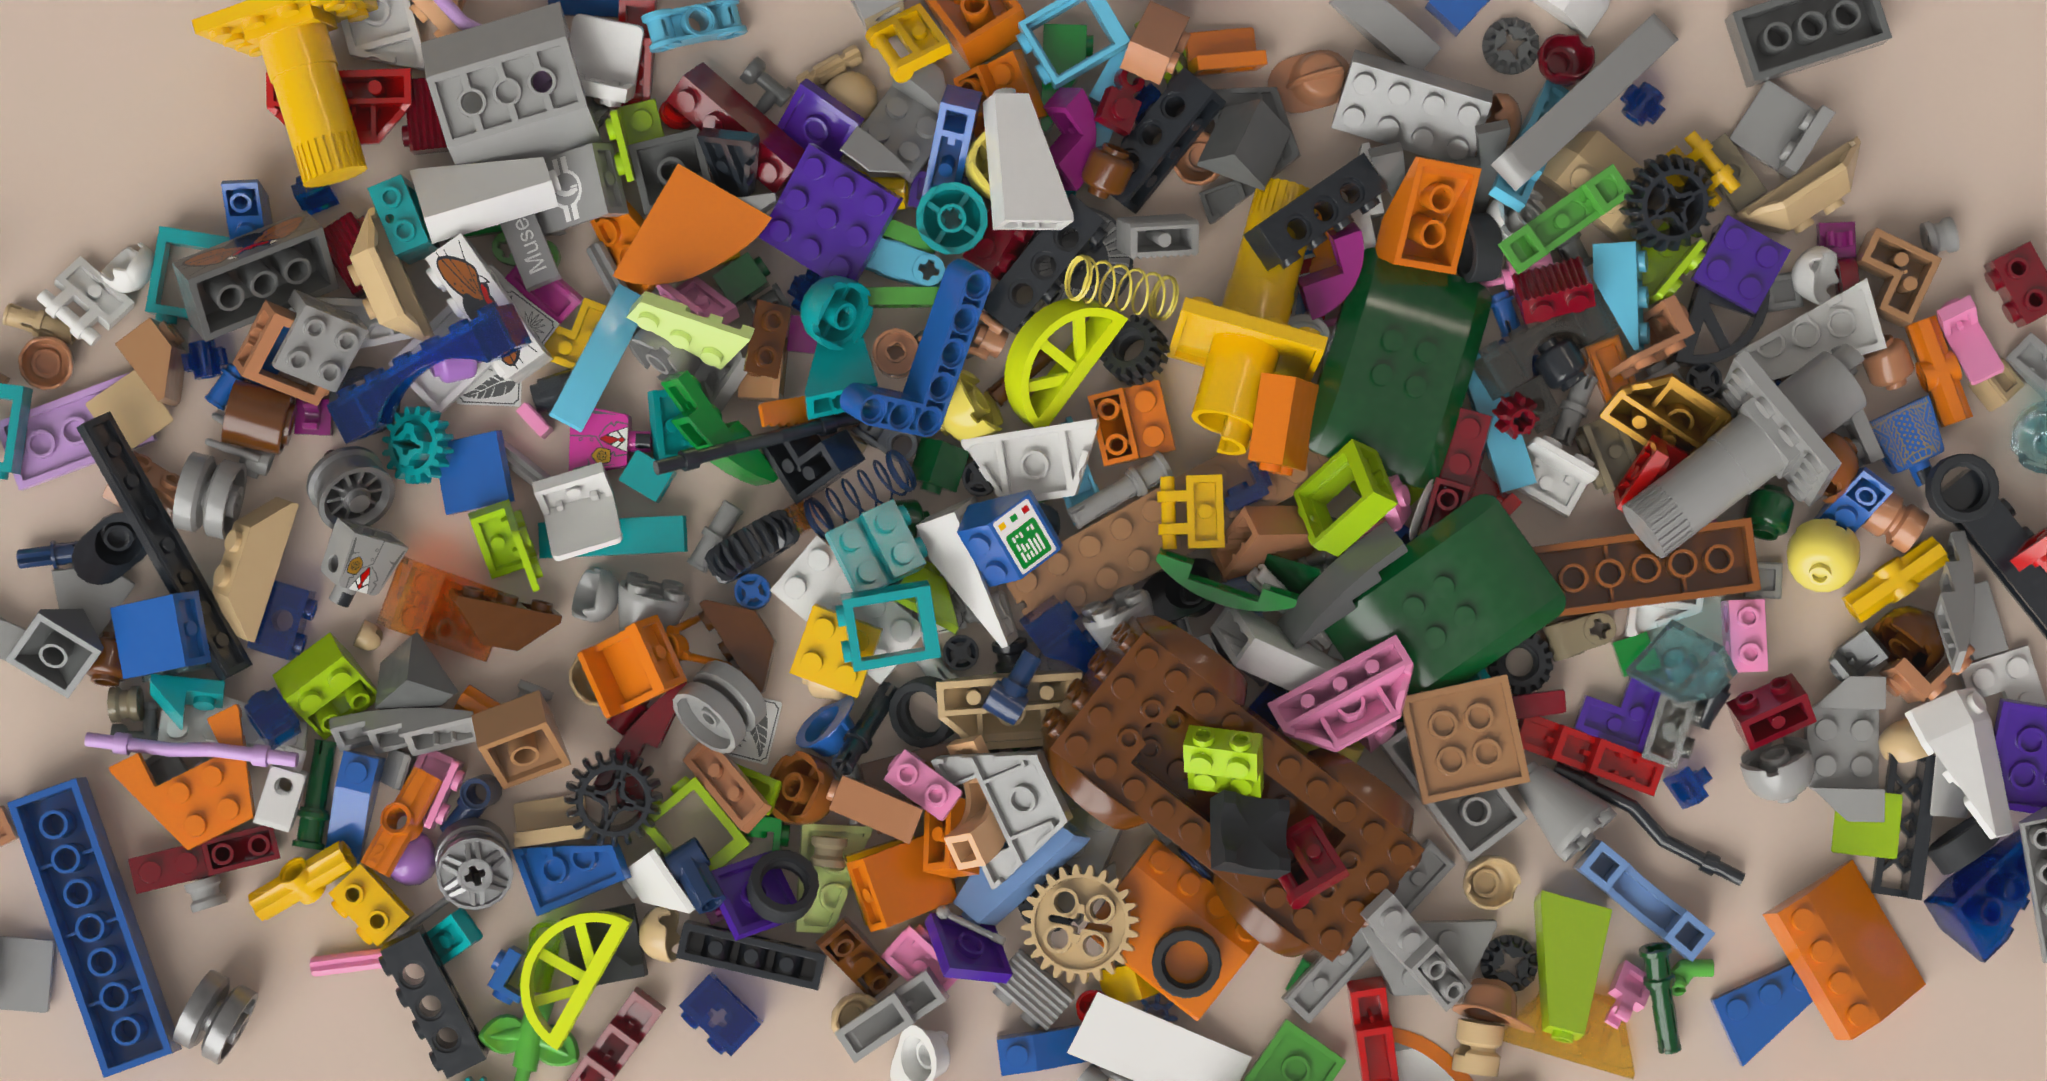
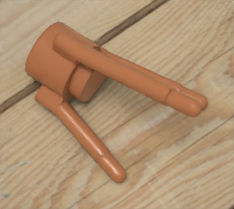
M982 311L980 320L985 324L980 323L976 327L972 343L977 346H970L967 354L975 355L986 361L989 355L994 358L999 356L1009 333L1003 330L1004 325L996 322ZM922 336L917 338L918 342L921 341Z

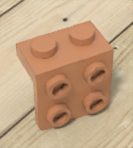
M1676 295L1664 299L1643 314L1644 322H1648L1650 327L1651 347L1629 357L1610 370L1608 374L1611 378L1621 374L1625 380L1641 372L1643 368L1651 364L1655 365L1664 359L1666 360L1673 356L1674 353L1687 347L1684 340L1695 334L1689 322L1687 309L1678 301Z
M1971 644L1968 645L1960 672L1952 673L1947 657L1925 678L1905 657L1887 663L1878 673L1882 677H1886V690L1893 696L1898 697L1900 695L1908 704L1917 701L1924 703L1928 699L1932 701L1945 690L1947 685L1944 681L1954 674L1958 676L1973 662L1969 656L1976 649Z

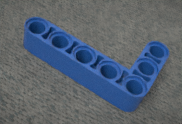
M964 259L953 260L944 272L903 392L863 383H852L843 390L840 397V405L843 411L869 426L922 437L935 435L943 424L990 291L991 276L989 273Z

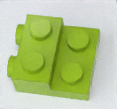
M1189 725L1183 743L1184 772L1188 773V789L1218 793L1227 790L1249 797L1261 798L1264 789L1263 734Z

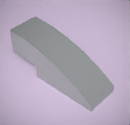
M1386 0L1329 1V4L1377 49L1384 50L1395 62L1424 70L1441 49L1424 31Z
M927 967L838 1029L835 1035L853 1062L856 1063L944 1003L949 998V995L930 967Z

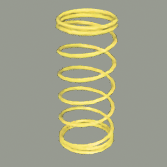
M1086 255L1076 256L1069 264L1065 274V292L1071 301L1083 299L1086 304H1089L1095 298L1099 287L1098 300L1102 307H1107L1112 302L1115 294L1116 309L1119 312L1124 311L1132 297L1131 307L1135 315H1140L1148 303L1149 316L1160 321H1165L1172 316L1178 304L1179 285L1176 278L1170 275L1161 277L1157 272L1145 274L1140 268L1129 270L1123 264H1116L1112 267L1111 263L1106 260H1100L1096 263L1093 258ZM1085 260L1087 274L1084 278L1081 292L1078 296L1074 297L1072 296L1070 285L1072 273L1076 265L1080 261ZM1106 264L1110 269L1104 275L1099 287L1097 265ZM1122 267L1127 273L1121 278L1115 293L1116 275L1114 269ZM1095 268V290L1090 300H1086L1085 295L1092 283L1093 269ZM1112 271V293L1109 301L1103 304L1101 300L1102 288L1107 276ZM1138 271L1143 274V277L1139 280L1133 292L1131 272ZM1149 275H1155L1159 278V280L1155 284L1149 297V282L1147 277ZM1129 276V296L1125 306L1120 308L1118 306V294L1124 279ZM1145 279V302L1142 309L1136 312L1134 307L1135 296L1141 282ZM1170 279L1173 284L1172 302L1166 314L1160 317L1159 315L1162 313L1166 300L1164 281ZM1162 286L1163 299L1160 310L1157 313V295Z

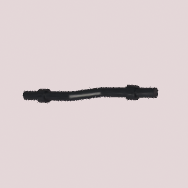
M846 412L815 418L812 421L698 450L695 447L683 449L678 452V455L654 461L653 469L656 475L679 469L686 472L700 468L702 463L816 434L820 436L834 434L838 428L854 425L861 421Z
M1560 762L1556 763L1553 771L1602 800L1628 812L1660 847L1698 865V870L1710 876L1716 874L1738 886L1741 885L1746 873L1720 861L1721 857L1710 851L1704 853L1668 835L1636 800L1598 782V777L1590 773L1584 772L1582 774Z

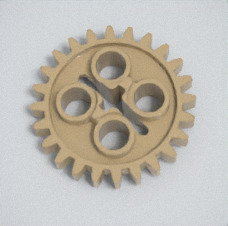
M1074 864L1072 875H1069L1065 867H1060L1059 879H1056L1052 874L1045 875L1049 884L1047 887L1035 884V888L1040 894L1038 898L1027 896V901L1034 907L1033 910L1022 911L1024 916L1031 918V923L1021 926V930L1031 931L1032 936L1024 941V945L1035 944L1037 949L1033 951L1030 957L1037 958L1043 956L1044 960L1040 968L1045 970L1053 965L1054 978H1058L1065 971L1068 983L1074 981L1076 974L1080 975L1082 984L1088 983L1090 973H1093L1096 980L1100 981L1103 980V968L1110 974H1115L1114 961L1121 964L1127 963L1126 958L1122 954L1123 950L1135 951L1136 948L1128 940L1129 938L1140 937V933L1131 929V924L1140 922L1141 918L1130 916L1129 911L1135 909L1138 904L1126 903L1125 899L1129 896L1131 890L1126 889L1119 892L1117 888L1121 883V879L1116 878L1109 883L1107 881L1108 870H1103L1097 877L1095 876L1094 865H1089L1086 873L1082 874L1080 865ZM1066 891L1071 893L1075 899V906L1068 913L1063 912L1058 906L1059 896ZM1101 898L1107 900L1111 906V913L1104 920L1098 919L1093 912L1095 902ZM1082 913L1084 914V921L1108 925L1113 930L1111 933L1094 929H1082L1079 934L1077 926L1051 922L1049 917L1050 915L1077 919ZM1057 928L1064 929L1068 934V943L1062 949L1056 948L1051 942L1052 932ZM1092 935L1100 936L1104 942L1103 952L1098 956L1091 955L1087 950L1086 943Z

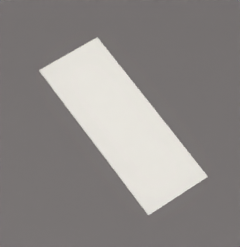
M1097 992L1067 1052L1133 1081H1240L1252 1059L1251 1056Z

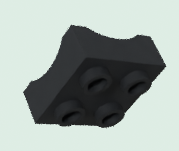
M1223 790L1211 797V870L1278 879L1291 872V859L1288 854L1286 841L1287 822L1290 813L1289 800L1255 798Z
M635 903L597 910L618 913L633 919V922L596 986L647 976L648 969L645 954L639 943V923ZM586 922L594 954L602 943L611 924ZM573 925L563 930L569 961L586 971L577 933ZM572 977L573 985L578 984L579 981Z

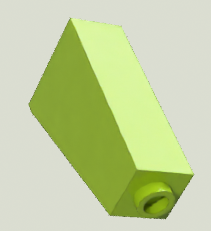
M1542 890L1534 900L1542 1031L1551 1033L1553 1040L1573 1043V1040L1577 1041L1585 1035L1612 909Z

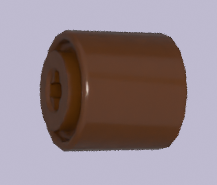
M236 379L226 406L221 441L280 455L284 446H288L293 433L297 414V404H294L295 397L268 386Z

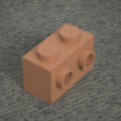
M1150 1L1130 39L1120 68L1136 74L1142 79L1150 80L1160 85L1166 72L1173 74L1181 56L1180 53L1183 54L1191 35L1185 31L1190 17Z

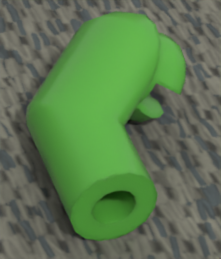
M1687 959L1679 960L1671 969V972L1676 977L1675 985L1672 987L1673 996L1683 995L1686 992L1685 987L1693 977H1713V959H1694L1693 962Z

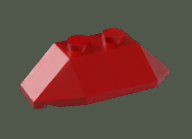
M412 69L338 70L360 144H380L412 106ZM266 72L267 109L285 125L274 86L270 82L268 72Z

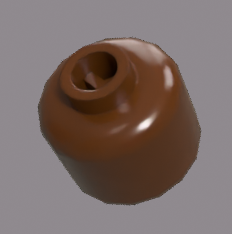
M1104 142L1103 146L1092 148L1081 174L1082 180L1089 185L1088 192L1102 199H1108L1109 194H1122L1134 170L1133 161L1129 158L1130 153L1117 145Z
M105 631L102 637H99L104 648L86 674L91 677V682L94 684L118 687L120 682L127 679H123L115 632Z

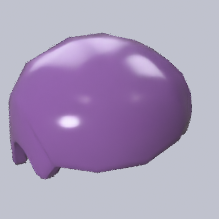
M421 833L418 838L410 841L390 876L394 881L405 886L421 885L432 877L436 869L435 847L432 840L426 834Z

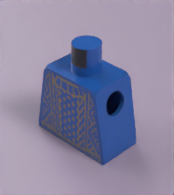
M1929 395L1869 421L1885 457L1881 461L1891 474H1896L1909 468L1917 487L1925 484L1932 468L1929 459L1944 452V445Z

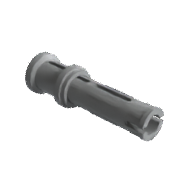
M1159 451L1153 453L1152 459L1136 468L1133 466L1129 467L1124 472V477L1084 501L1068 508L1067 512L1072 522L1076 523V527L1080 529L1090 521L1100 517L1135 495L1138 497L1148 494V489L1160 483V477L1174 476L1164 456Z

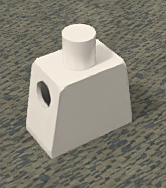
M286 745L284 751L299 753L297 767L271 765L253 823L289 833L294 826L309 772L302 770L307 750ZM281 778L291 780L292 786L290 791L280 788Z

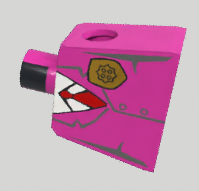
M594 408L582 432L570 427L568 472L602 462L605 471L626 468L631 459V452L639 450L651 453V431H632L631 416Z

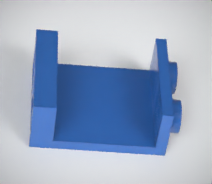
M199 591L170 594L110 608L123 679L147 676L157 672L212 662Z

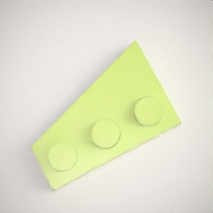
M647 291L635 301L626 317L637 323L642 329L654 332L668 340L673 346L690 352L699 357L705 364L715 366L720 370L751 340L755 328L744 324L741 330L722 324L724 318L710 313L709 318L693 314L687 305Z
M817 823L801 825L799 853L810 861V857L814 855L815 848L811 843L812 836L839 837L848 839L847 847L843 849L844 858L845 855L865 849L873 828L859 825ZM846 864L845 868L814 866L819 880L817 896L812 907L804 917L795 921V932L825 933L837 923L851 885ZM799 877L797 883V902L804 892V886Z

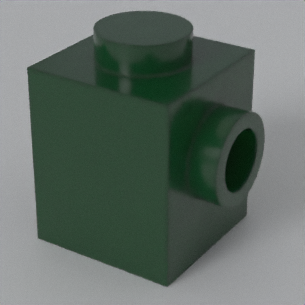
M747 252L712 275L726 298L738 308L770 286L766 277L771 272L760 256L752 259Z
M921 437L911 467L916 481L921 483L920 490L938 496L941 495L942 490L956 493L969 452L941 440Z

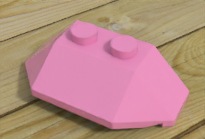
M1394 635L1267 703L1284 735L1333 752H1338L1401 718L1414 664L1397 635Z

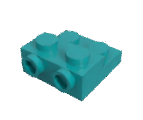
M894 499L861 513L858 518L829 530L825 534L853 592L886 587L920 571L926 564L924 558L928 556L927 548L920 537L913 538L908 528L911 525L910 515L905 506H897Z

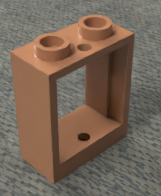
M265 300L233 364L242 377L318 406L322 398L329 394V390L309 382L304 386L261 369L283 326L290 328L296 318V312Z

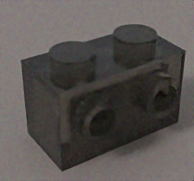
M1671 682L1667 683L1662 689L1641 758L1677 769L1683 758L1690 759L1696 741L1690 735L1694 725L1700 726L1706 709V705L1700 704L1704 693Z

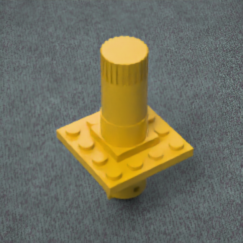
M246 0L191 20L195 34L212 42L222 44L224 47L247 54L250 57L263 56L270 82L275 89L304 187L312 188L332 185L354 178L368 169L338 72V62L329 32L338 29L337 23L348 19V22L353 23L367 19L369 12L379 9L377 0Z
M1270 178L1265 191L1258 188L1255 189L1243 235L1310 188L1293 181ZM1287 227L1289 235L1296 239L1294 231ZM1242 236L1232 276L1227 283L1222 305L1220 307L1216 306L1211 300L1198 296L1192 299L1185 297L1167 357L1204 367L1191 417L1200 426L1221 434L1217 453L1242 455L1249 449L1261 372L1298 377L1311 382L1323 356L1328 337L1320 335V332L1314 328L1300 327L1298 329L1288 325L1295 300L1294 293L1307 246L1298 250L1301 258L1287 268L1283 269L1278 264L1267 271L1245 237Z

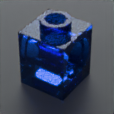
M276 687L269 691L261 690L249 698L248 704L244 706L248 721L265 745L271 746L272 750L301 733L298 718Z

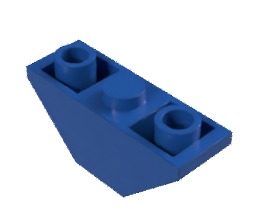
M259 179L227 180L221 182L230 240L273 223L269 196Z
M1867 467L1859 468L1856 477L1848 486L1847 491L1836 502L1825 503L1814 519L1837 521V526L1844 528L1846 531L1848 527L1855 533L1894 492L1895 488Z

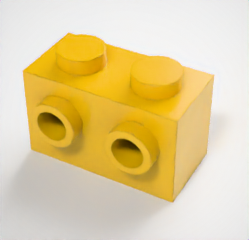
M363 863L359 864L328 893L334 899L331 902L332 907L343 918L346 919L349 916L358 925L355 931L368 945L372 943L377 947L383 945L415 915L372 868Z

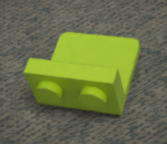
M507 499L468 513L491 579L525 568L533 592L540 590L537 579L544 576L521 510L514 512L510 500Z

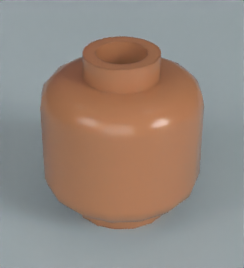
M1891 334L1884 335L1887 348L1862 355L1865 358L1862 364L1873 386L1886 387L1888 391L1904 386L1907 383L1906 378L1912 374L1915 367L1905 342L1900 338H1893Z

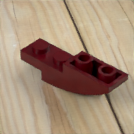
M1460 408L1459 418L1440 476L1436 477L1420 534L1472 498L1485 456V446L1494 416Z
M263 825L215 837L191 850H187L182 845L130 858L128 862L136 894L281 859L274 828Z

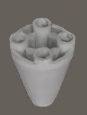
M628 572L626 580H621L618 587L619 632L625 630V627L634 622L657 614L665 632L668 625L679 624L690 601V597L683 592L684 584L670 579H664L662 583L648 581L649 577L644 574Z
M1133 585L1123 586L1113 592L1114 598L1103 603L1101 601H1094L1081 609L1083 613L1082 622L1086 630L1103 651L1111 643V635L1122 621L1127 622L1132 616L1137 618L1154 615L1152 599L1147 590L1140 589L1135 591Z
M1533 761L1527 765L1531 782L1518 784V791L1555 853L1567 862L1578 850L1580 852L1585 850L1596 838L1593 833L1599 827L1601 829L1604 828L1617 813L1606 801L1547 766H1539Z

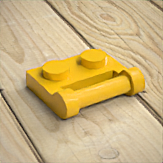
M921 3L870 27L865 35L870 46L877 49L890 67L891 76L898 83L907 82L912 77L913 72L952 53L948 40ZM897 35L910 54L901 58L888 41L889 38Z

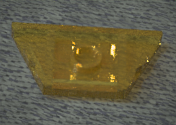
M1539 991L1535 998L1528 1002L1517 1016L1518 1020L1530 1025L1536 1031L1530 1033L1509 1026L1504 1029L1503 1042L1634 1080L1635 1072L1626 1024L1624 1021H1621L1619 1028L1615 1029L1605 1022V1017L1611 1006L1615 1003L1616 998L1594 992L1585 1035L1577 1041L1573 1040V1043L1553 1040L1551 1033L1542 1031Z

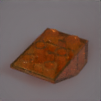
M404 556L396 568L376 623L409 636L418 632L423 641L487 662L492 646L483 645L474 636L450 598V588L462 590L463 585L473 586L484 590L483 595L497 597L498 592H506Z

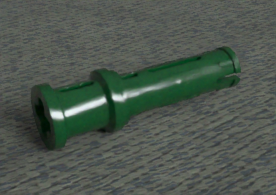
M314 739L315 744L304 807L300 806V810L297 811L300 821L297 839L292 840V846L324 850L325 845L322 843L325 821L330 819L329 811L326 810L337 744L332 741Z
M1664 942L1649 943L1639 948V956L1644 959L1646 975L1643 977V983L1650 990L1658 1052L1660 1054L1664 1052L1665 1054H1674L1682 1050L1672 994V987L1675 985L1676 977L1670 968L1669 954L1672 952L1671 945Z

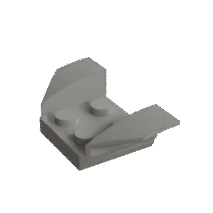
M931 63L913 72L912 77L907 82L898 83L894 80L890 89L862 127L857 126L840 151L852 158L868 172L896 173L912 183L930 158L940 103L946 89L943 70L936 64Z
M1849 676L1820 702L1812 706L1817 722L1804 727V739L1809 742L1815 766L1813 779L1808 787L1817 792L1847 821L1885 822V789H1879L1878 740L1879 709H1886V677Z

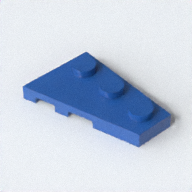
M619 843L617 847H613L611 844H603L602 846L589 844L518 847L512 849L536 916L547 914L632 877Z
M1791 963L1710 999L1742 1067L1813 1002Z

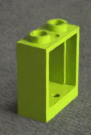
M1351 439L1293 492L1298 505V514L1305 523L1308 531L1307 537L1311 545L1319 551H1326L1337 557L1398 504L1378 452L1354 439ZM1355 479L1362 497L1333 522L1326 505Z
M687 775L670 788L673 793L670 798L664 803L661 801L652 803L661 808V814H648L656 822L695 790L734 838L709 859L711 871L724 867L753 843L746 836L745 832L738 829L737 825L697 777L690 780ZM644 823L641 824L642 828L664 854L674 849L656 826L651 828Z

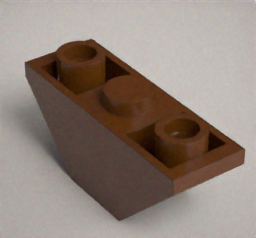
M463 585L462 590L450 588V598L474 636L483 645L519 651L559 625L562 620V615L553 609L552 603L532 599L531 604L518 602L519 597L508 593L498 592L497 597L483 595L484 590L473 586Z
M709 600L700 602L699 605L703 611L698 613L707 630L710 632L715 629L722 639L717 645L726 660L730 662L734 659L741 672L752 681L761 694L765 692L777 641L759 613L755 610Z
M844 916L816 940L818 947L865 994L873 998L899 977L893 968L881 957V954L864 933L847 916Z

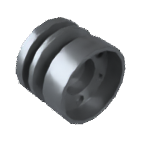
M473 817L458 820L448 826L440 835L434 855L438 887L445 898L459 908L470 910L489 908L502 900L511 887L514 875L509 840L502 829L489 820ZM475 866L480 872L474 874L469 867Z

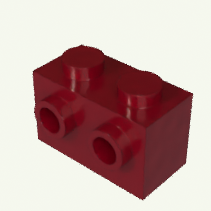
M990 208L987 213L988 226L983 238L973 249L964 252L962 258L987 271L991 278L999 282L1019 258L1026 244L1032 239L1035 230H993L992 210Z
M2031 241L1983 265L1987 271L1984 273L1985 280L1992 291H1998L2004 302L2002 304L2003 313L2010 323H2015L2017 328H2020L2047 314V271Z
M1792 673L1774 678L1770 683L1752 691L1743 692L1736 698L1726 702L1736 731L1750 751L1817 722L1806 691Z

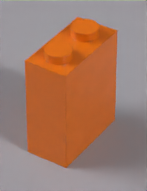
M1261 372L1248 460L1260 463L1259 470L1285 476H1292L1293 470L1306 471L1310 431L1319 389L1318 384L1298 377Z

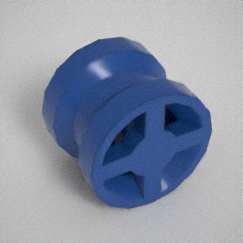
M746 574L737 581L734 595L742 607L758 610L765 607L772 596L770 591L771 585L763 576Z

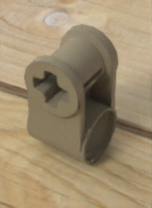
M1594 612L1544 626L1543 630L1550 652L1553 654V661L1571 658L1584 653L1586 650L1611 642L1616 634V623L1613 618L1608 614ZM1595 619L1607 625V628L1602 630L1603 637L1601 638L1597 634H1590L1589 629L1594 627Z

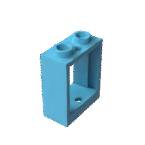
M1056 0L1018 23L1020 33L1016 35L1026 54L1032 52L1039 64L1034 66L1043 84L1051 83L1054 90L1059 89L1124 51L1130 42L1106 0ZM1086 1L1111 44L1058 75L1034 35L1033 30L1079 3Z

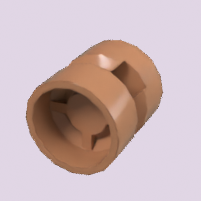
M893 328L886 330L874 342L872 351L874 362L881 373L889 378L901 379L908 377L918 349V343L913 335L904 329Z
M1893 492L1861 527L1876 537L1884 534L1887 544L1901 553H1906L1924 530L1929 520V514L1914 504L1906 507L1903 505V497Z

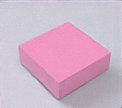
M524 402L516 410L541 438L546 439L554 431L553 427L530 403Z

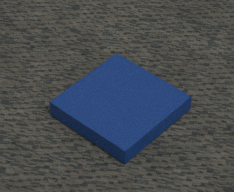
M502 430L448 441V447L454 449V453L446 454L445 459L448 460L450 465L449 467H440L442 476L439 478L446 515L481 509L507 499L510 502L515 501Z

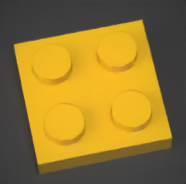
M814 604L789 673L858 698L869 670L854 672L851 662L844 663L841 641L848 640L846 627L838 626L836 611ZM855 618L861 657L872 656L875 654L883 628Z

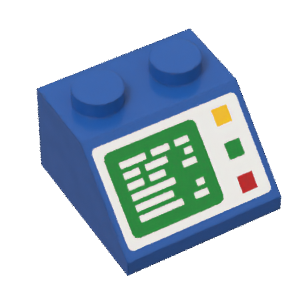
M1031 489L968 505L957 530V534L989 587L1021 580L1060 551L1063 546Z

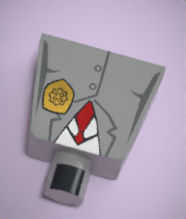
M337 518L321 565V572L335 583L329 599L337 605L348 608L357 591L373 596L379 594L409 548L391 532Z

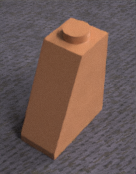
M1244 506L1224 532L1225 548H1212L1210 551L1221 571L1223 579L1230 580L1247 575L1254 567L1261 571L1258 565L1264 564L1267 554L1292 561L1312 554L1315 548L1308 540V531L1303 519L1298 514V506Z
M842 775L840 781L833 779L826 796L827 800L832 801L829 810L908 844L912 840L923 812V808L914 801L849 775Z

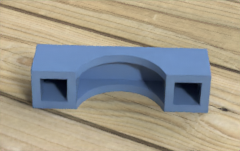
M1595 839L1573 866V868L1665 943H1669L1671 948L1687 960L1693 962L1715 935L1711 929L1657 889L1637 872L1630 863L1601 840Z

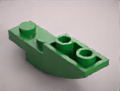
M688 370L670 374L661 382L665 391L680 410V413L671 420L672 423L697 450L752 436L751 432L739 420L724 423L720 410L710 403L702 391L701 383ZM759 449L710 461L725 473L754 486L774 483L779 479L773 471L771 464Z

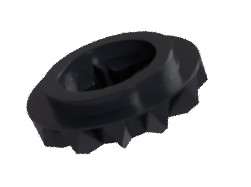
M1499 936L1489 942L1480 960L1481 972L1485 979L1500 980L1506 982L1513 988L1514 992L1522 991L1535 980L1538 969L1536 951L1527 940L1519 936ZM1502 950H1505L1506 954H1509L1511 958L1523 957L1515 965L1518 977L1515 978L1509 970H1499L1496 972L1505 963Z

